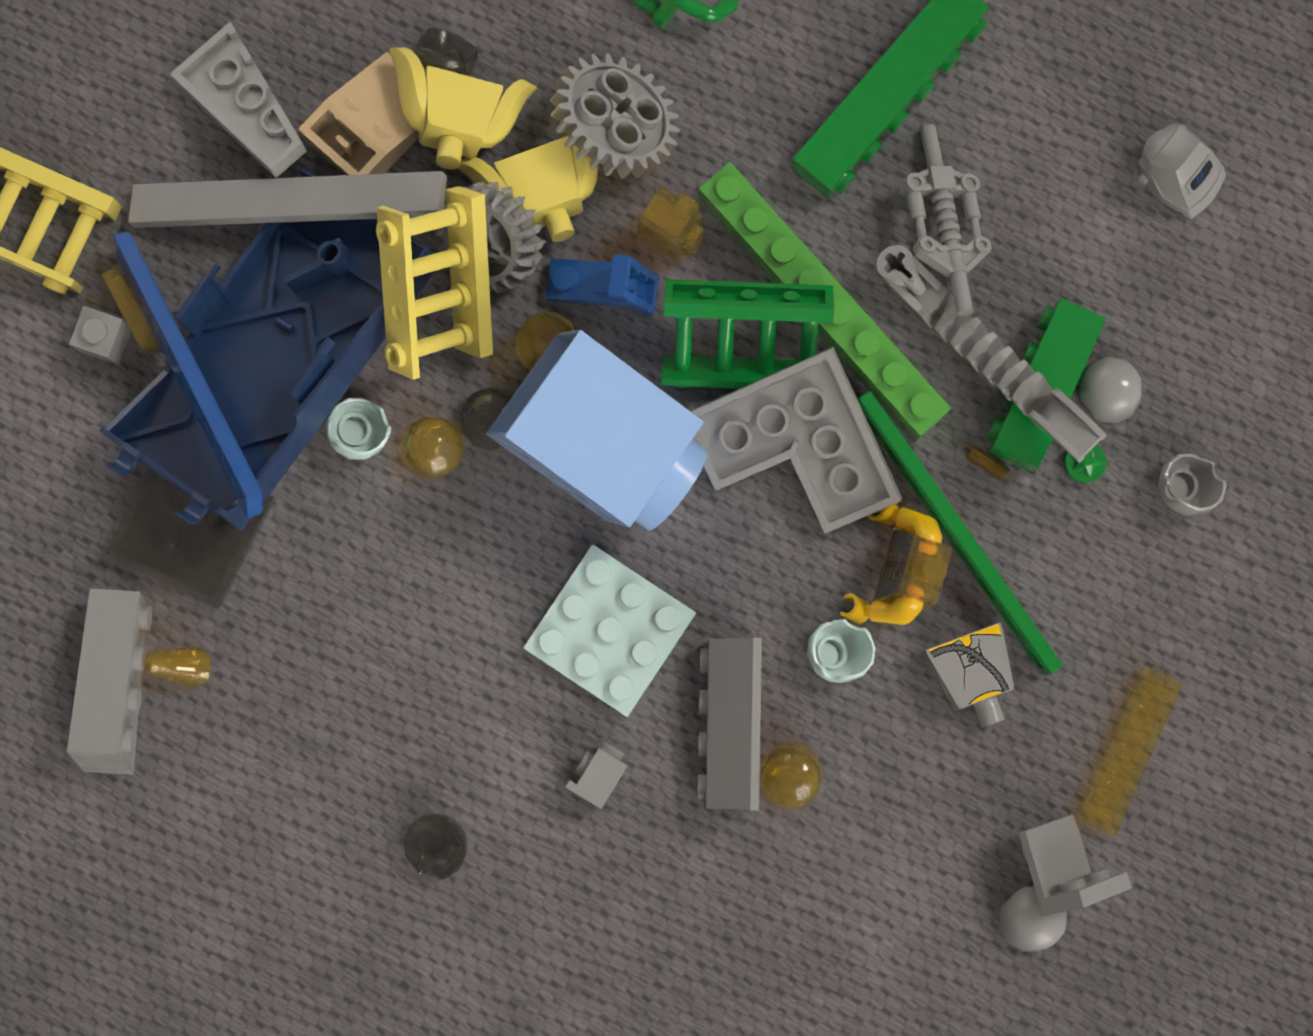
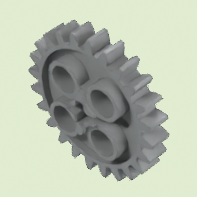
M606 53L601 61L595 54H591L587 61L579 58L573 66L569 65L553 88L556 93L550 99V103L555 105L556 108L551 113V117L561 120V123L555 129L556 132L567 133L569 136L564 143L565 147L576 145L579 148L576 154L578 160L586 155L591 158L590 169L593 170L600 163L604 166L606 176H609L614 169H617L621 179H625L630 172L636 178H640L645 171L649 174L653 173L658 165L661 166L671 155L670 152L677 145L674 138L680 132V129L673 124L679 116L668 111L674 101L662 99L661 97L665 87H654L651 84L654 78L652 73L645 77L640 75L641 69L638 63L632 69L627 68L625 57H621L618 63L614 64L612 57L608 53Z

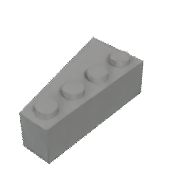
M89 590L67 745V753L83 772L134 775L138 714L142 700L141 676L147 662V648L144 646L145 631H149L152 624V607L147 606V602L140 591Z

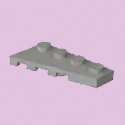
M231 22L226 24L170 73L173 81L275 178L307 151Z

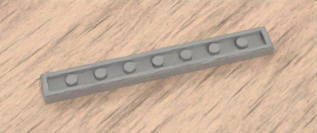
M442 171L133 184L128 223L134 228L377 219L376 207L386 206L407 213L409 217H417L444 210L447 177Z

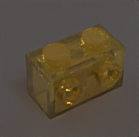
M660 186L637 220L638 239L678 265L684 256L691 259L704 239L701 237L705 229L701 227L703 213L698 211L699 204L683 193L675 196Z

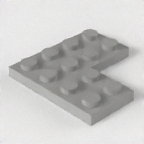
M834 347L690 411L704 421L693 439L708 450L704 468L715 491L791 459L825 534L902 500V496Z

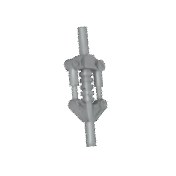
M927 124L920 128L927 169L920 173L914 172L909 174L900 185L899 192L907 200L911 221L915 222L918 241L913 246L914 256L945 277L950 278L957 315L967 316L972 314L974 310L966 275L991 251V242L988 238L981 235L979 225L981 215L976 192L980 187V181L974 174H963L954 170L952 166H944L936 126ZM923 197L931 199L932 206L934 207L933 213L936 217L935 223L938 227L939 243L932 237L927 236L924 223L927 217ZM953 197L962 200L966 222L970 223L973 240L968 245H961L962 236L959 234L960 227Z

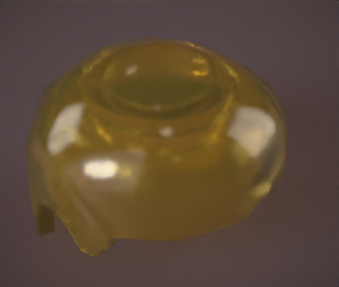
M548 311L539 312L527 318L516 333L515 352L522 365L532 370L557 333L575 331L571 320L557 312Z
M427 416L410 423L401 433L397 450L401 464L413 476L417 478H440L449 474L460 464L464 445L461 432L449 420L442 417Z
M787 741L771 748L760 768L759 781L763 794L776 806L788 809H796L809 804L816 797L823 780V768L818 754L807 744L795 741Z

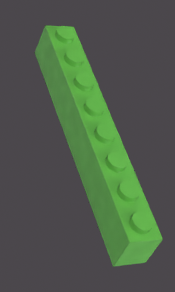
M731 162L726 164L699 188L698 200L772 283L833 285V323H819L818 334L830 347H834L840 359L869 391L871 390L876 399L915 442L952 409Z

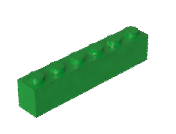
M931 0L794 156L791 169L827 199L835 190L842 194L856 178L857 175L852 171L860 161L863 160L868 164L880 151L883 145L879 140L887 130L894 134L907 120L909 114L905 110L914 99L921 103L930 94L936 85L931 81L940 70L948 73L962 55L958 51L961 45L967 39L974 43L988 26L984 19L990 7L982 0Z

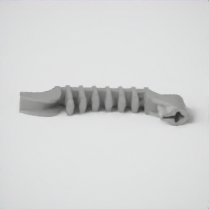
M892 245L880 253L877 259V270L890 289L929 328L933 327L945 343L949 342L958 355L964 356L977 372L980 371L992 386L998 387L1008 401L1012 400L1023 415H1028L1038 428L1053 438L1077 462L1080 463L1084 456L1100 440L1102 441L1107 436L1063 392L1057 388L1052 390L1045 377L1039 371L1034 373L1027 361H1019L1014 350L1009 346L1005 348L999 337L994 332L989 333L978 317L972 318L971 314L958 316L954 298L949 290L906 247ZM902 269L903 271H907L911 278H908L901 271L899 272L898 270Z

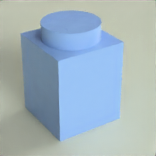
M582 330L557 333L486 433V435L605 521L626 527H631L635 521L647 531L653 530L660 525L679 505L699 476L708 456V450L693 439L704 421Z

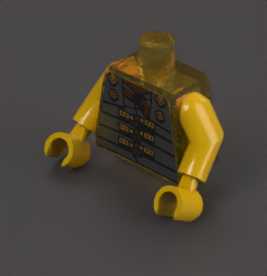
M896 503L882 509L878 516L868 515V518L873 521L888 525L895 522L896 526L893 529L872 604L870 605L864 599L851 593L843 597L844 600L853 603L854 607L848 613L840 612V615L856 624L866 622L869 617L873 622L898 625L909 624L922 610L935 606L940 596L952 554V547L942 543V534L938 522L934 518L905 507L899 510V506Z

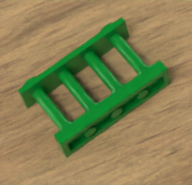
M665 279L664 317H676L675 355H662L661 386L740 389L815 355L819 323H833V285ZM693 318L718 319L716 357L691 356ZM736 319L760 320L758 359L733 358ZM777 321L802 322L799 360L774 359Z

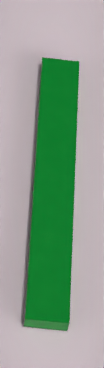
M871 390L861 396L858 402L871 431L931 517L938 522L939 528L1041 674L1049 675L1064 666Z

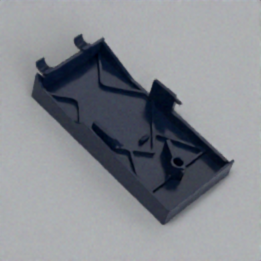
M303 167L299 168L302 174L301 177H316ZM377 219L265 223L219 284L214 279L221 269L218 264H215L206 276L202 275L175 315V318L191 333L185 342L262 490V504L386 338L380 250L376 235ZM411 237L412 260L433 254L429 247ZM434 272L413 277L415 297ZM168 363L165 369L105 428L102 426L99 430L121 447L118 458L112 463H107L106 466L117 474L125 476L140 461L191 497L188 506L183 511L176 513L181 519L190 525H195L210 510L242 532L252 517L248 519Z

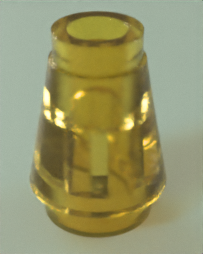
M200 647L149 650L145 660V673L147 676H154L191 688H195L197 684L205 685L210 676V653L201 651Z

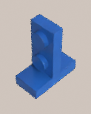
M613 255L612 262L551 258L545 299L557 303L627 307L638 314L654 315L660 275L629 255Z

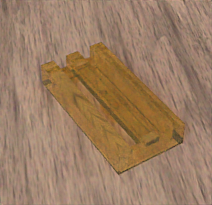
M115 268L102 274L139 347L147 353L159 348L160 344L125 275Z

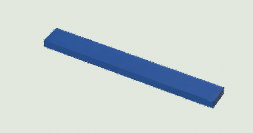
M126 231L114 235L117 261L245 515L249 519L262 514V490L131 234H128Z

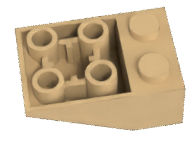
M388 52L384 53L329 96L298 128L304 141L342 175L385 174L419 138V131L413 129L408 124L401 111L395 67Z

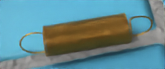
M973 445L971 452L967 453L969 454L966 456L967 460L994 476L997 480L1002 481L1006 475L1011 476L1008 474L1010 471L1009 467L977 446Z

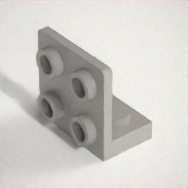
M1074 815L1064 816L1027 829L1019 834L1022 851L1029 866L1035 895L1039 901L1043 916L1085 908L1132 889L1127 872L1110 875L1108 868L1091 872Z

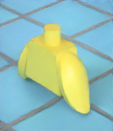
M392 47L389 49L395 67L398 98L403 116L413 129L419 131V142L423 146L438 149L436 163L445 169L458 168L462 156L474 158L477 156L480 148H492L499 144L511 131L527 99L537 90V86L524 79H520L509 86L501 96L503 85L427 65L424 72L419 58L412 50L406 47Z
M568 136L494 162L497 172L489 164L477 157H464L457 168L473 183L484 182L486 185L490 182H498L500 189L512 187L514 199L518 196H525L523 204L525 209L536 210L533 217H531L533 223L543 225L542 227L546 226L553 242L567 240L575 234L570 217L583 212L582 201L591 196L598 175V165L593 170L590 169L591 158L587 155L579 160L576 158L579 150L576 145L572 146V148L565 147L564 143Z

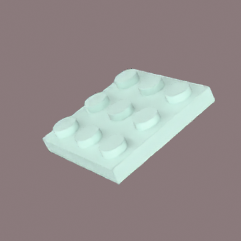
M592 544L523 648L628 718L696 615V612Z

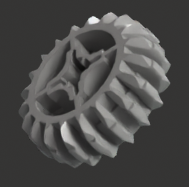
M477 182L468 188L464 187L485 194L490 292L494 290L499 294L519 287L524 283V280L534 274L537 270L535 265L540 263V260L543 258L538 250L543 247L546 241L536 236L543 225L533 223L531 218L536 210H526L523 206L525 196H518L514 199L512 187L500 189L498 182H490L486 185L484 182ZM448 227L439 228L435 235L443 239L444 243L441 244L438 251H445L449 247ZM494 258L497 260L503 258L509 261L508 265H500L494 263L493 260Z

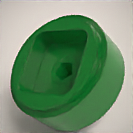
M1097 444L1084 456L1080 463L1068 452L1065 453L1063 459V467L1067 476L1080 484H1088L1100 478L1107 465L1106 455Z

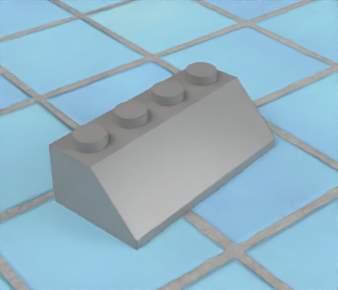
M762 638L709 639L708 648H700V673H708V689L699 690V715H707V732H699L698 757H706V774H698L697 799L705 800L706 809L759 811Z

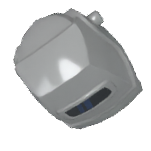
M1183 124L1167 125L1164 129L1155 132L1147 138L1141 150V159L1137 162L1140 171L1138 182L1146 185L1147 189L1159 201L1183 213L1189 219L1194 218L1213 201L1226 177L1224 166L1211 149Z

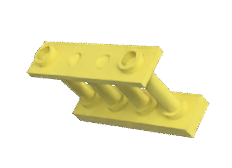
M0 147V170L6 172L3 178L7 180L0 193V232L21 189H26L29 183L43 189L41 192L43 196L42 202L17 253L0 247V259L44 278L42 285L52 291L66 295L69 289L80 294L83 286L69 276L95 222H101L103 216L115 221L122 206L107 194ZM67 199L80 205L78 212L81 214L54 270L32 260L59 204L64 205Z
M460 186L445 189L446 208L444 210L409 219V214L386 206L376 207L378 222L376 235L380 250L386 334L385 358L389 370L412 380L420 378L419 357L455 346V349L480 359L493 355L485 194ZM448 227V250L412 260L411 236ZM450 267V290L415 300L413 277ZM452 307V330L417 340V317Z

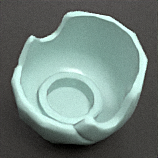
M347 398L332 409L326 421V434L330 445L337 453L348 459L365 460L379 453L388 441L391 433V426L388 424L384 409L364 398Z
M839 619L823 623L813 632L808 641L807 658L815 673L821 678L834 683H844L862 677L874 663L876 647L870 632L866 628H859L850 624L845 619Z

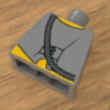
M1000 622L921 651L923 658L954 710L973 705L981 728L1005 719L996 696L1013 690L1014 683L1003 628Z

